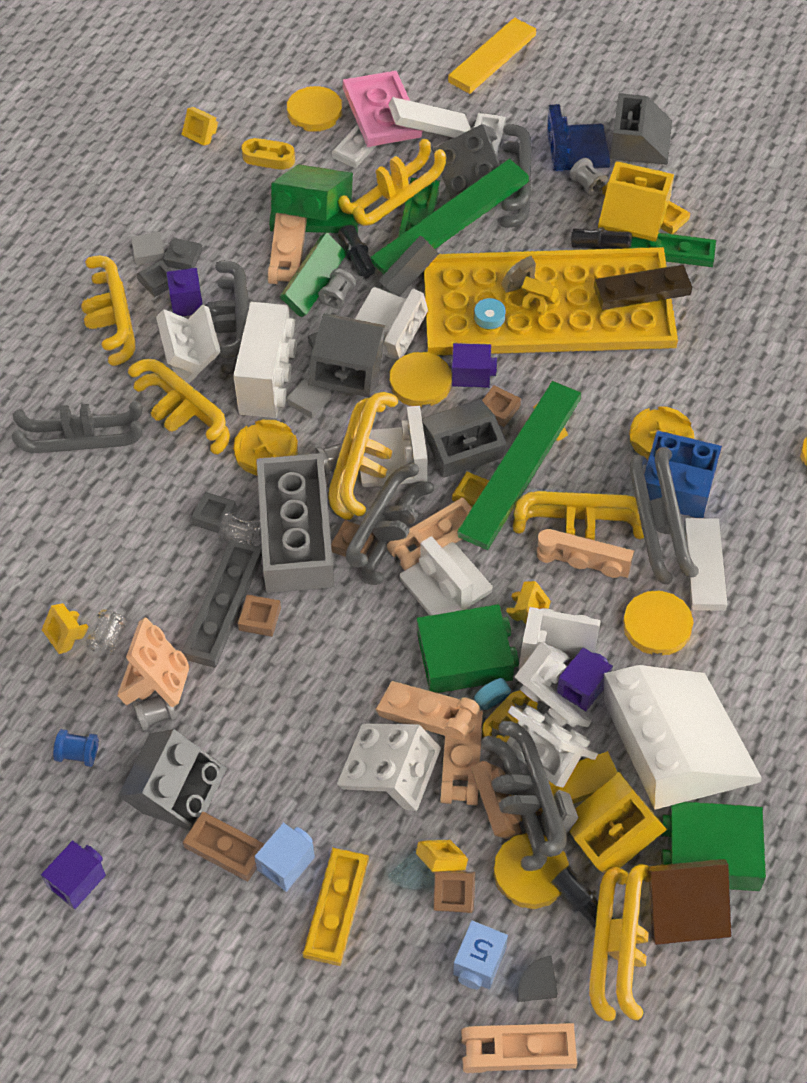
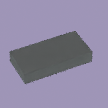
M419 236L379 281L392 294L401 296L439 253L427 240Z

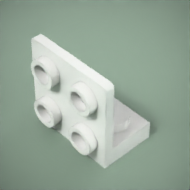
M373 287L355 319L386 325L382 355L398 360L405 355L428 312L424 293L415 289L411 290L407 298H402Z
M420 406L407 407V420L401 421V427L371 430L369 439L390 448L392 456L390 459H380L364 452L363 456L385 467L387 473L384 478H377L360 471L363 487L383 486L395 470L410 463L418 465L419 473L416 476L405 479L401 484L427 481V452Z
M530 607L522 642L519 670L541 642L562 650L571 660L576 657L583 647L595 653L601 621L585 615H571L555 612L548 608L538 609Z
M541 642L515 675V678L523 684L520 690L535 702L540 700L544 704L549 705L550 708L547 712L561 724L565 725L567 723L572 727L576 725L588 727L592 721L550 687L552 683L556 684L558 682L559 676L567 668L566 665L571 658L562 650Z
M362 724L337 784L344 790L386 791L403 809L417 811L441 747L419 724Z

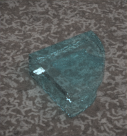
M415 850L388 874V879L406 889H425L435 885V872H432L417 856Z

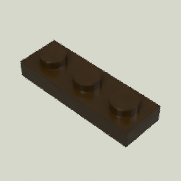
M684 264L598 278L594 282V289L602 310L690 296L693 288Z

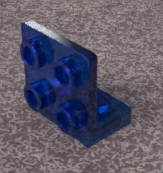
M560 104L549 105L546 131L553 171L571 170L574 164L583 158H588L593 163L595 169L609 168L611 161L604 125L602 123L568 125L567 116H562Z

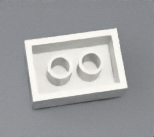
M250 302L233 375L239 415L277 418L279 407L285 406L286 388H283L284 382H290L292 367L291 363L288 362L289 358H295L297 347L296 339H292L295 321L289 317L288 305Z

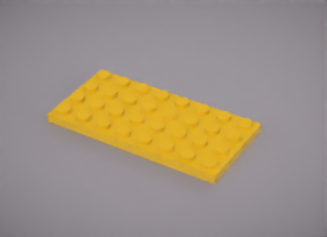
M664 247L439 254L424 270L425 300L428 308L426 314L428 353L434 355H453V343L491 344V354L677 348L678 336L672 299L602 310L594 289L595 279L667 267ZM529 256H532L536 263L535 279L554 285L559 292L555 304L547 302V311L543 315L538 313V307L540 306V301L538 300L532 301L528 310L524 309L522 301L526 294L522 288L505 292L502 286L503 278L509 269ZM483 299H497L504 304L506 309L505 321L500 327L485 329L475 322V306Z

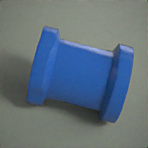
M60 729L54 744V760L56 762H62L64 759L84 762L85 766L92 767L99 746L97 734H90L87 737L69 734L68 730Z

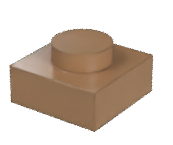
M495 385L492 386L482 399L495 415L498 424L502 427L507 425L521 406L520 397Z
M344 520L331 544L332 552L346 557V550L360 525ZM373 533L370 534L360 553L366 555L375 538Z
M247 595L238 621L239 631L273 637L281 610L280 600Z
M435 872L434 910L472 913L474 911L475 872Z

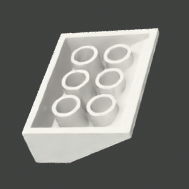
M643 665L604 673V702L654 809L761 782L762 777L705 673Z

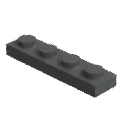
M230 539L183 647L182 653L187 661L213 668L217 667L261 562L262 547Z

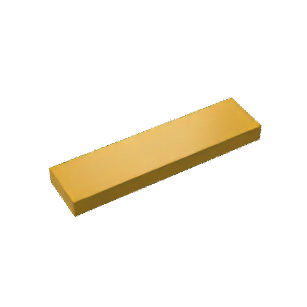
M514 17L448 75V83L471 94L536 36V28Z

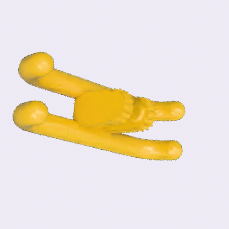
M425 138L421 139L419 142V153L413 161L404 165L399 157H393L389 161L391 176L385 167L380 166L375 171L378 185L352 203H350L347 196H340L338 199L340 209L348 215L353 214L355 221L362 226H370L378 222L441 175L446 164L445 152L441 149L436 150L434 153V164L431 169L409 184L408 178L426 164L431 153L430 141ZM383 196L387 199V201L370 213L365 214L364 209Z
M101 255L90 256L85 260V265L88 268L105 269L104 272L93 274L92 282L94 284L107 283L110 292L82 301V312L86 313L84 324L86 328L92 330L114 324L117 325L116 334L104 339L101 343L102 348L106 351L116 349L123 344V348L119 352L108 357V363L111 366H117L127 362L133 356L136 348L124 285L119 277L117 266L112 259Z
M156 359L139 360L128 368V374L133 378L138 377L143 372H154L146 374L134 382L133 387L137 392H142L149 386H158L168 393L152 409L151 416L156 421H162L163 418L165 419L169 415L165 420L164 427L168 431L173 432L195 415L210 427L205 434L208 440L214 441L210 446V451L215 455L224 451L229 443L230 433L225 425L226 421L223 412L215 404Z
M387 392L375 393L371 397L359 401L352 411L328 492L330 507L336 515L344 520H351L354 515L363 516L366 513L365 505L358 502L353 494L358 472L361 471L377 478H384L386 476L387 469L363 455L365 452L380 459L391 458L392 450L369 439L376 412L381 413L385 410L386 406L395 407L398 404V398L394 394Z
M534 491L521 496L516 502L513 512L512 528L517 534L525 531L528 519L544 517L565 518V533L575 535L574 520L585 519V538L595 540V520L627 522L632 526L633 535L636 539L644 538L636 498L628 495Z
M639 864L633 867L629 874L622 868L613 867L608 869L601 879L589 996L595 1013L604 1021H613L616 1016L615 1009L608 1004L605 996L608 955L618 960L616 995L622 1012L632 1020H639L643 1015V1009L633 998L632 980L634 966H646L647 956L636 948V944L648 942L649 932L638 925L642 881L649 882L648 865ZM616 884H626L623 918L612 919Z

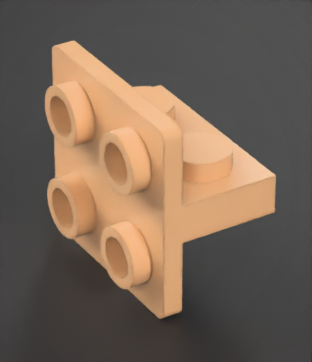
M145 617L139 621L126 658L129 664L117 696L125 705H128L138 698L140 700L147 698L156 690L170 707H174L179 704L190 667L184 654L175 650L166 640L163 631Z

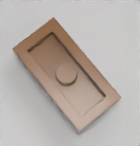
M485 761L471 766L494 835L510 840L514 836L523 834L519 825L521 815L505 814L500 810L499 802L508 797L509 794L495 792L492 786V781L501 775H505V772L500 767Z
M205 812L201 813L183 841L185 849L247 882L257 869L254 856L265 845Z

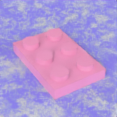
M397 71L343 80V91L367 147L422 137V130L396 125L388 105L392 97L410 101Z

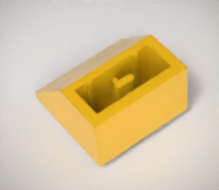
M616 161L608 182L598 228L604 227L607 231L630 232L633 237L656 242L670 201L674 174Z
M619 772L575 808L578 819L570 829V833L596 868L605 874L608 869L613 867L621 868L667 829Z

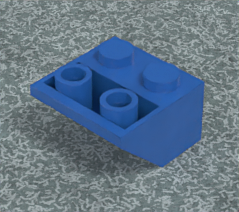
M657 430L644 473L650 501L662 497L655 465V454L660 447H667L672 451L669 466L680 514L694 518H703L722 446Z

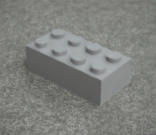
M323 453L257 459L262 559L266 593L335 587Z

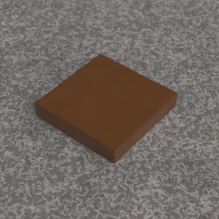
M725 859L648 866L652 939L655 945L732 937L729 868Z

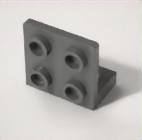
M481 124L432 149L433 154L439 149L443 150L446 154V164L441 175L451 199L500 166L491 143L498 139L494 128Z

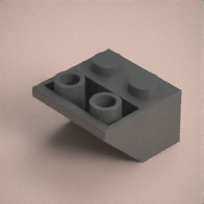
M618 94L610 159L668 164L672 120L648 96Z
M324 313L311 354L308 385L370 397L379 383L386 325Z
M481 399L422 418L423 431L442 478L504 457L506 441L495 415Z
M175 729L150 733L118 797L145 815L191 830L201 813L207 812L227 768Z

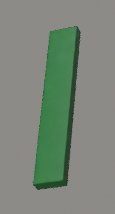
M509 158L370 257L372 264L384 275L419 236H422L436 249L529 182V175Z
M554 381L550 383L458 529L459 538L487 551L489 550L513 511L516 502L526 490L579 404L581 392Z

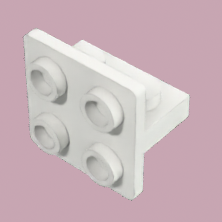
M202 305L189 319L165 309L156 316L167 363L172 365L173 372L188 384L220 353L210 310L205 305Z
M432 536L420 543L419 562L400 573V581L429 615L465 610L492 593L493 586L454 542L442 548Z
M514 706L510 707L508 713L518 719V724L531 735L547 779L555 786L564 787L581 756L593 760L596 759L598 753L588 747L591 742L588 738L574 730L569 732L562 728L563 724L555 720L549 713L545 712L542 714L530 706H526L524 710ZM510 737L507 744L514 751L516 757L526 764L520 745L515 739Z

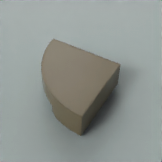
M532 256L522 259L509 269L502 281L505 292L522 288L526 276L535 279L536 263Z

